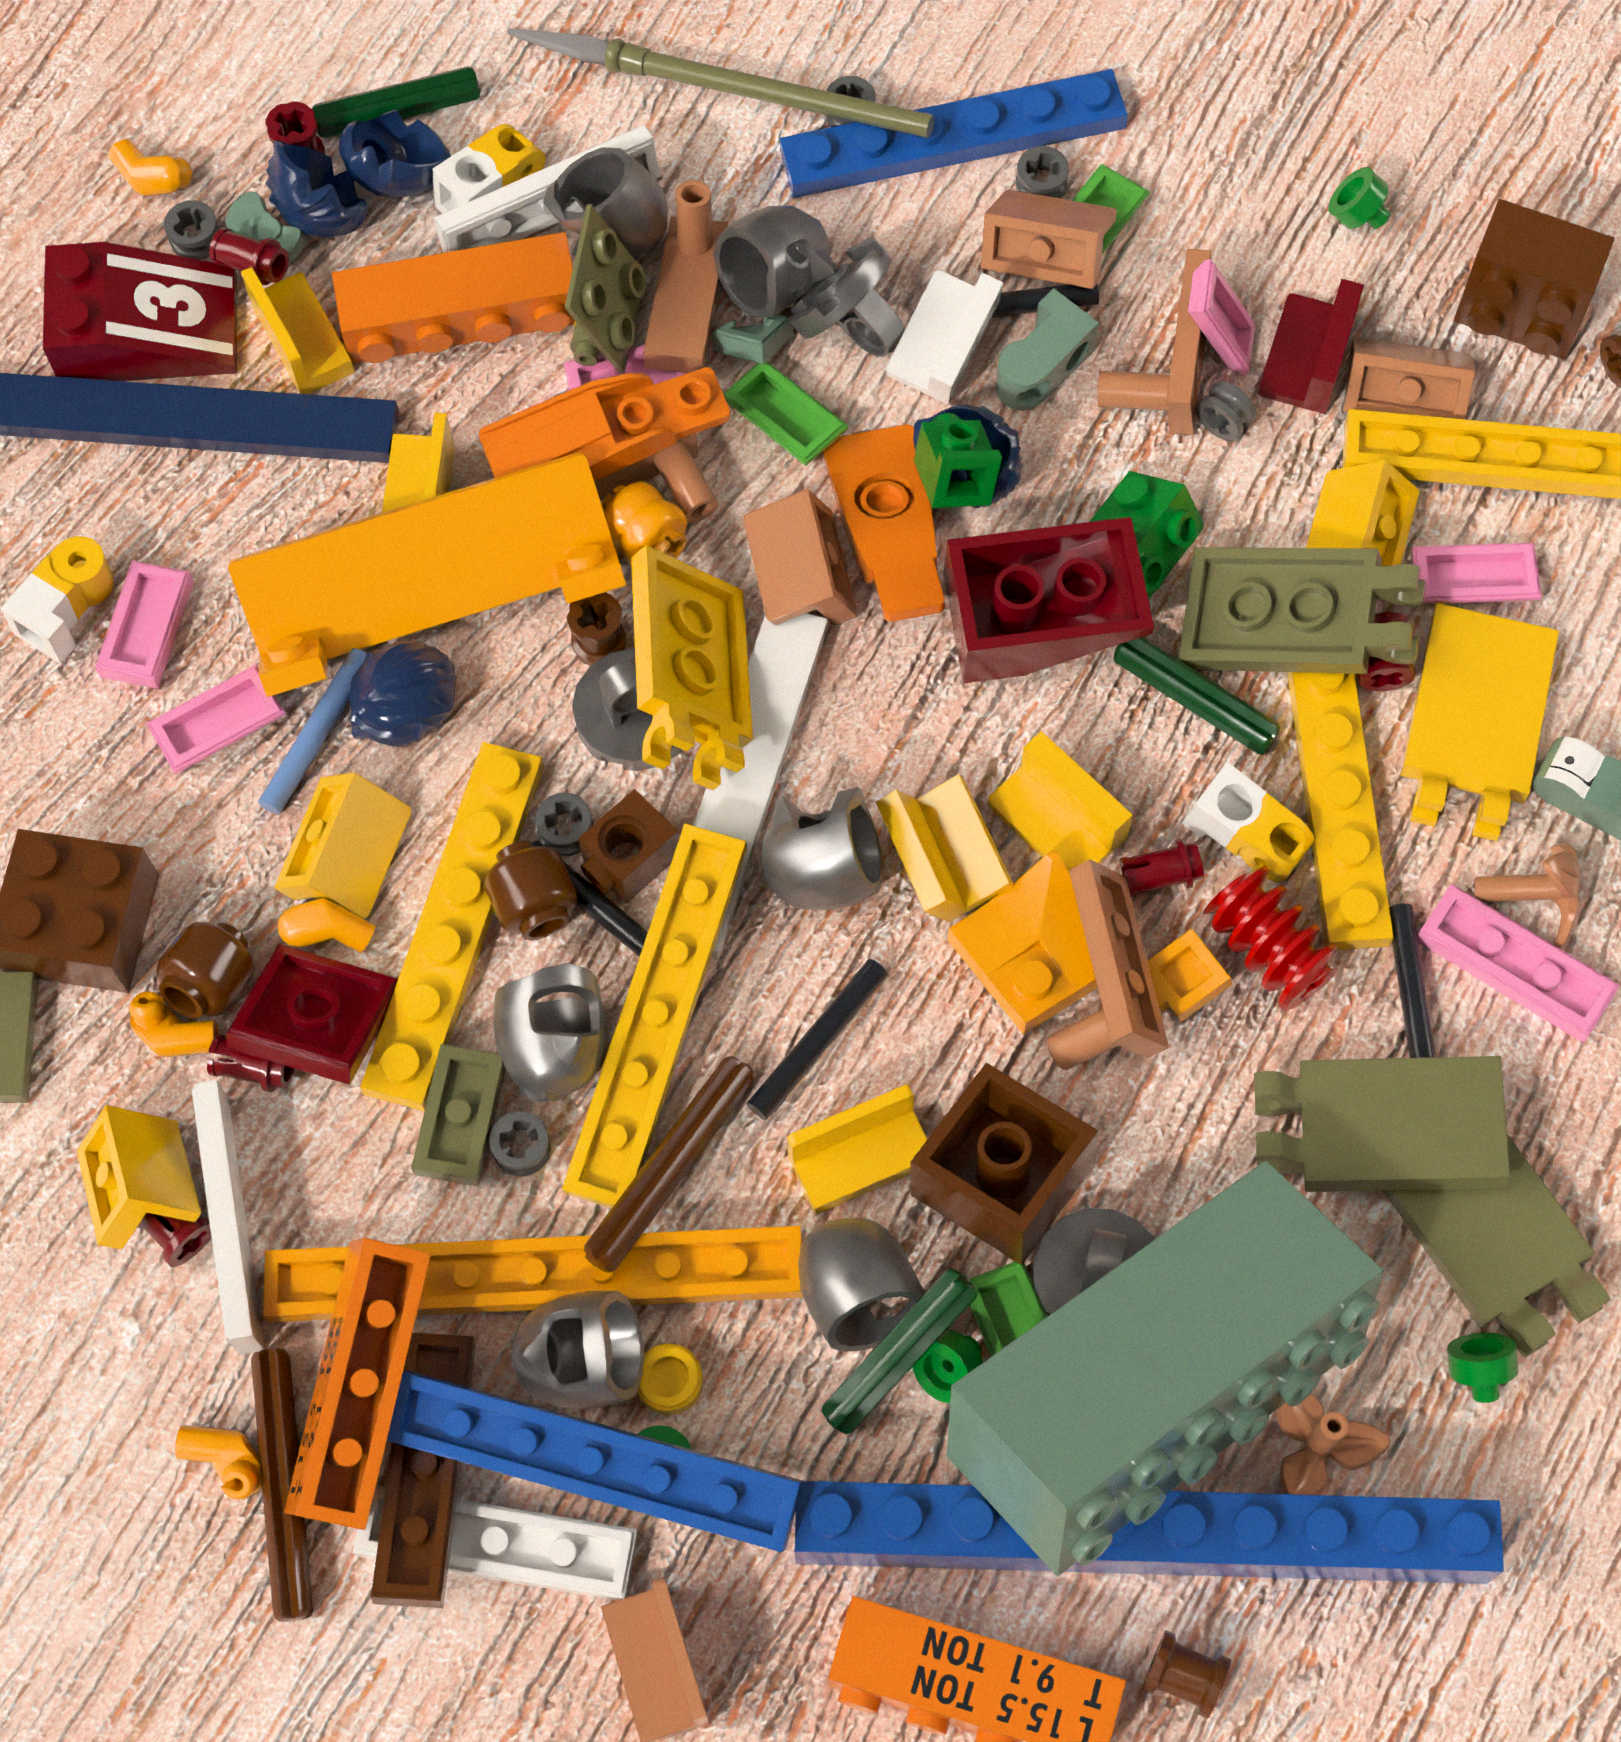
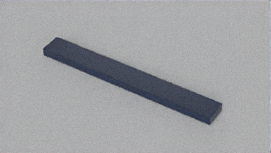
M0 373L1 436L389 463L393 434H396L399 416L396 400Z

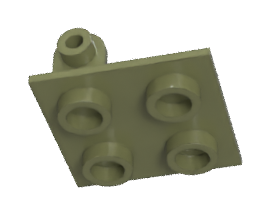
M591 204L586 205L565 303V309L576 321L570 349L574 353V361L580 365L594 366L598 359L607 358L619 374L625 373L629 350L635 343V321L639 301L646 289L645 272L619 240L615 231L608 226Z

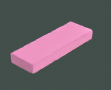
M1452 883L1417 936L1418 943L1582 1043L1588 1038L1620 987L1618 983Z

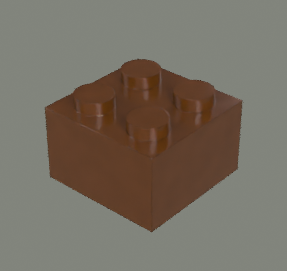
M1499 198L1473 263L1453 321L1469 326L1470 329L1479 334L1495 335L1524 345L1534 353L1553 355L1566 360L1595 293L1615 237Z
M18 829L0 891V969L3 972H34L40 980L129 993L159 879V874L144 848Z
M985 1063L911 1160V1196L1022 1265L1094 1167L1098 1130L990 1064Z

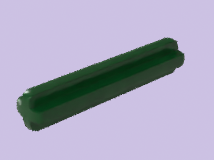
M467 66L317 103L312 106L316 117L317 133L320 137L326 138L342 134L347 124L351 122L374 119L394 109L398 111L403 119L475 101L480 97V87L475 71L472 67Z
M1140 637L1117 645L1113 657L1116 664L1255 753L1265 754L1276 741L1281 728L1278 722L1148 639Z
M954 1268L945 1270L823 1403L821 1411L827 1422L834 1429L839 1430L845 1435L853 1433L976 1299L978 1291L968 1277Z

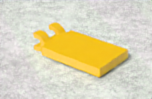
M645 545L631 557L637 709L653 715V720L643 740L642 760L663 770L671 764V746L688 751L695 746V741L701 743L693 762V783L714 790L721 785V767L736 773L745 767L742 748L753 740L743 590Z
M1440 603L1436 604L1431 618L1400 776L1418 780L1410 816L1411 822L1435 827L1439 811L1442 812L1445 804L1447 787L1480 794L1472 836L1493 841L1498 840L1501 825L1505 826L1507 823L1511 801L1524 804L1530 793L1559 630Z

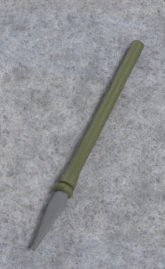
M513 28L507 30L508 35L586 63L605 65L607 70L612 73L621 71L622 73L639 76L651 75L924 138L931 136L934 127V116L931 114L651 52L649 48L625 43L620 38H615L608 42L588 35Z

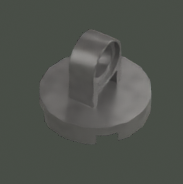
M868 238L846 252L853 262L841 265L832 276L814 282L811 288L797 299L791 308L794 315L788 318V322L803 338H812L837 323L861 349L871 355L884 357L902 337L904 325L896 312L874 289V286L889 267L891 256L875 238Z
M635 648L609 653L590 665L576 685L572 709L578 737L590 754L600 761H603L604 758L611 763L623 764L624 770L631 771L654 768L655 766L642 760L643 740L651 725L653 715L637 709ZM671 746V759L680 754L682 749Z
M1087 1208L1060 1219L1044 1234L1033 1260L1032 1282L1045 1313L1049 1316L1156 1238L1137 1219L1114 1209Z

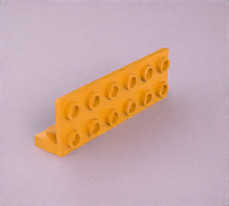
M577 452L230 560L228 565L230 576L260 654L258 675L267 697L327 679V659L347 654L352 648L363 649L559 587L562 588L566 603L568 604L626 586L587 457L583 452Z

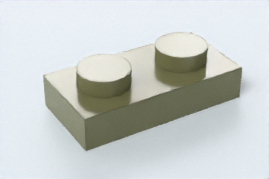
M444 1044L440 1045L411 1166L415 1176L479 1187L506 1070L499 1054Z

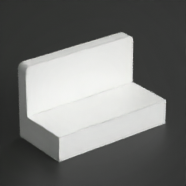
M941 270L935 271L887 365L886 374L903 384L949 404L999 303L1003 282L981 273L976 285L973 286Z

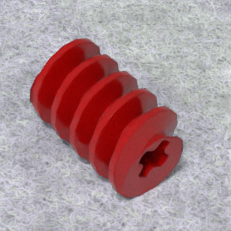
M1264 865L1239 876L1228 884L1208 903L1203 911V915L1216 912L1212 919L1211 927L1217 933L1223 934L1233 931L1228 940V946L1233 952L1241 953L1250 950L1244 964L1249 971L1253 973L1267 969L1261 981V985L1265 990L1272 992L1284 988L1279 997L1278 1005L1286 1012L1305 1002L1333 978L1338 968L1331 969L1328 963L1338 948L1334 943L1316 950L1311 946L1321 928L1315 923L1297 930L1294 925L1304 908L1300 904L1283 911L1278 908V904L1287 892V889L1284 885H1279L1268 891H1264L1261 888L1271 871Z

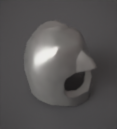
M601 147L586 153L570 164L547 188L543 200L551 214L564 227L579 235L582 229L586 205L592 204L608 226L615 231L619 240L636 261L654 250L664 237L667 228L668 206L662 188L647 169L621 148ZM571 197L577 201L583 212L566 210V204ZM578 238V240H577V242H576V244H575V246H574L573 252H572V255H575V256H576V252H577V247H578V243H579V238Z
M793 205L767 206L734 221L718 236L713 253L718 278L731 301L745 313L757 318L776 315L786 306L804 295L814 282L832 276L835 273L836 266L830 257L832 249L821 222Z
M856 787L838 792L831 810L820 814L805 813L785 796L781 797L774 808L772 826L764 835L761 855L762 871L766 882L781 900L796 908L830 911L856 905L880 892L883 880L882 852L878 834L861 788Z
M564 963L542 968L530 976L508 982L497 989L494 999L493 1018L496 1047L509 1075L519 1086L521 1094L536 1102L558 1101L585 1087L596 1074L601 1064L605 1043L604 1011L597 977L586 968L571 963ZM553 992L578 994L561 1000L536 1002L537 999Z
M866 1218L831 1220L809 1233L800 1246L798 1259L800 1289L810 1315L832 1349L847 1352L875 1348L925 1293L902 1246L885 1227L875 1221ZM885 1298H909L907 1306L896 1316L879 1320L873 1317L867 1306L869 1303Z
M585 1291L563 1295L534 1309L517 1328L512 1344L511 1360L521 1386L532 1396L545 1403L570 1409L600 1408L627 1401L635 1396L643 1376L644 1342L638 1316L627 1296L619 1291Z

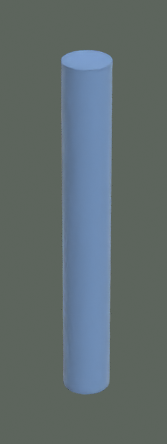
M356 648L351 649L258 800L261 807L276 815H280L349 702L352 677L363 664L368 654Z

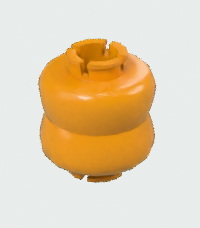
M637 481L627 486L620 485L612 490L613 494H615L614 497L609 493L604 498L601 505L615 549L618 552H622L630 565L631 557L645 545L669 556L672 555L676 559L681 555L687 543V537L684 535L687 528V518L679 506L664 500L652 484Z

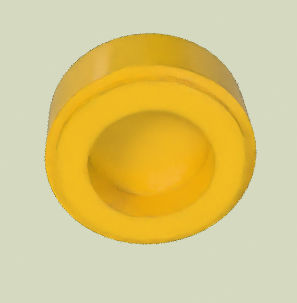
M670 1343L661 1344L648 1350L644 1354L643 1376L637 1391L641 1401L650 1410L662 1415H677L690 1409L699 1399L703 1389L702 1369L696 1356L687 1348Z

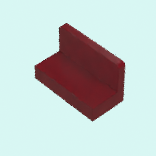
M1341 278L1334 304L1294 293L1287 296L1259 385L1258 394L1261 397L1326 414L1364 284Z

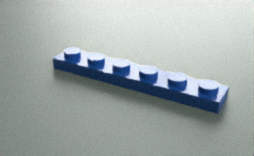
M1113 69L913 110L934 116V127L929 138L853 122L779 138L780 154L793 198L1027 150L1036 146H1046L1126 129L1128 114Z
M409 1370L403 1371L387 1437L389 1442L778 1552L786 1550L804 1481Z

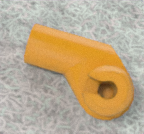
M130 139L119 140L109 150V159L132 189L140 195L172 194L177 189L187 188L192 181L191 166L183 158H172L168 155L144 157Z
M325 898L292 906L283 912L278 921V933L288 945L303 947L333 938L359 953L366 948L376 928V925Z
M142 992L131 1000L129 1004L130 1025L134 1033L157 1055L173 1057L209 1053L212 1040L220 1034L216 1020L183 1023L167 1005H164V999L156 992Z
M190 1425L180 1426L175 1445L177 1459L212 1463L223 1482L221 1489L224 1494L232 1499L245 1500L260 1490L262 1482L259 1455L244 1433L229 1429Z

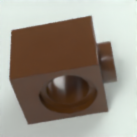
M633 789L578 838L584 862L580 865V868L591 884L601 893L607 894L612 889L627 904L671 864L679 841V832L640 793ZM622 843H634L641 847L638 854L628 859H619L610 854L617 845Z

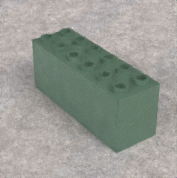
M1265 1160L951 1385L946 1456L1057 1577L1077 1562L1081 1566H1086L1104 1553L1112 1542L1113 1534L1130 1521L1135 1525H1140L1151 1518L1164 1503L1166 1494L1183 1481L1188 1485H1192L1202 1479L1215 1465L1218 1454L1235 1441L1242 1446L1253 1440L1266 1426L1269 1415L1283 1404L1287 1403L1290 1407H1294L1304 1401L1316 1388L1321 1375L1335 1365L1340 1369L1351 1365L1364 1352L1369 1343L1366 1333L1370 1319L1379 1307L1376 1297L1384 1270Z

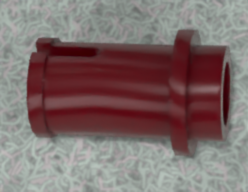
M223 227L216 231L210 242L209 256L214 261V264L238 271L252 267L262 285H268L271 282L278 283L287 272L289 255L287 250L282 248L280 242L276 239L265 238L260 241Z
M1182 839L1174 840V847L1129 858H1120L1121 872L1126 877L1131 897L1182 883L1186 889L1193 888V881L1204 879L1203 864L1195 841L1184 844Z
M220 1034L212 1040L208 1052L231 1056L234 1060L219 1058L218 1060L207 1059L206 1063L207 1072L210 1076H223L259 1083L262 1090L271 1093L277 1087L287 1088L292 1081L295 1068L228 1049L227 1036Z

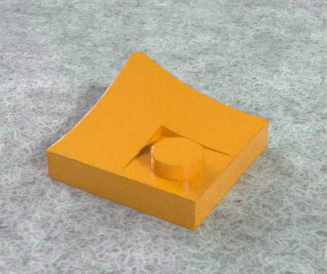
M1055 850L1046 854L1013 883L1014 886L999 893L985 905L950 927L948 931V942L1023 1035L1098 988L1071 876Z

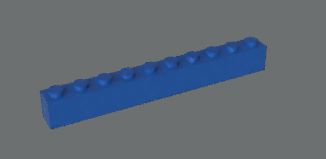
M803 1481L795 1516L794 1553L796 1564L1053 1572L972 1485ZM1170 1491L1166 1494V1499L1160 1509L1151 1518L1140 1525H1135L1130 1521L1113 1534L1112 1542L1095 1561L1086 1566H1081L1077 1562L1065 1572L1488 1584L1504 1572L1500 1500Z

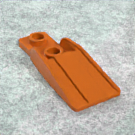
M705 367L657 384L653 383L649 375L626 373L588 382L486 425L480 429L479 439L494 478L577 452H583L587 457L593 480L596 481L676 444L677 439L727 423L730 420V409L715 373L711 368Z
M910 424L839 436L822 452L850 550L865 582L873 583L874 578L885 620L890 622L937 614L945 609L944 594L937 573V554L931 504L914 463V427Z

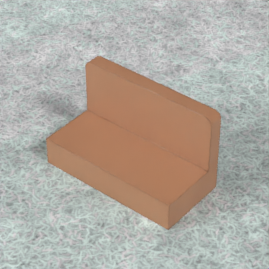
M1006 190L985 212L981 269L1093 289L1100 281L1104 235L1116 222L1117 209Z
M1353 337L1351 344L1352 361L1343 402V411L1348 412V409L1454 419L1466 418L1476 371L1470 354Z
M808 488L747 513L744 516V525L768 621L778 625L815 609L835 625L858 617L832 510Z
M664 1577L651 1581L653 1588L651 1590L600 1606L640 1742H658L710 1724L670 1591Z

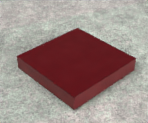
M278 944L226 1033L227 1048L350 1085L383 1024L398 978Z

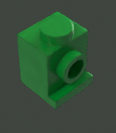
M945 413L938 415L931 422H922L914 463L931 507L991 505L1002 456L999 450H992L981 421L962 420L956 414ZM965 470L969 481H950L952 471Z

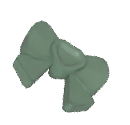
M249 191L233 202L228 211L225 221L227 228L260 241L265 238L276 239L280 242L281 247L287 250L289 265L302 251L306 241V234L296 227L284 226L270 215L265 200L257 192Z

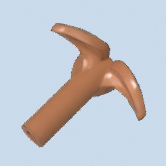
M1559 843L1551 846L1552 856L1544 860L1542 864L1547 874L1475 877V897L1482 902L1552 900L1557 904L1561 911V919L1557 938L1553 943L1556 947L1561 948L1573 933L1581 911V899L1579 897L1581 876L1576 852L1570 844Z
M1312 1393L1294 1407H1290L1285 1403L1276 1410L1281 1432L1296 1441L1305 1442V1449L1294 1452L1282 1460L1280 1480L1285 1494L1319 1495L1328 1485V1474L1324 1460L1328 1456L1343 1468L1351 1471L1366 1467L1384 1454L1390 1444V1438L1375 1426L1360 1421L1347 1420L1345 1416L1338 1412H1329L1324 1415V1407Z

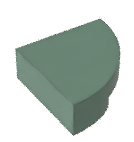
M778 315L764 317V323L738 328L736 327V320L730 321L712 332L713 351L765 364L794 337L793 326L788 322V317Z

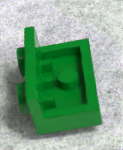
M1129 470L1089 522L1126 517L1132 518L1149 600L1186 550L1194 543L1197 536L1203 530L1204 522L1185 484Z

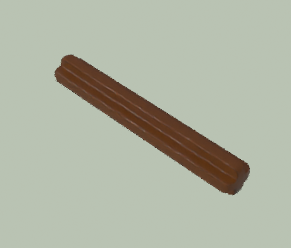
M728 1056L720 1062L584 1245L585 1258L593 1266L607 1273L613 1272L618 1268L753 1084V1070L747 1063L741 1062L734 1056Z
M271 1348L253 1353L251 1367L273 1615L279 1622H294L311 1617L313 1603L305 1518L284 1513L299 1454L290 1356L285 1349Z

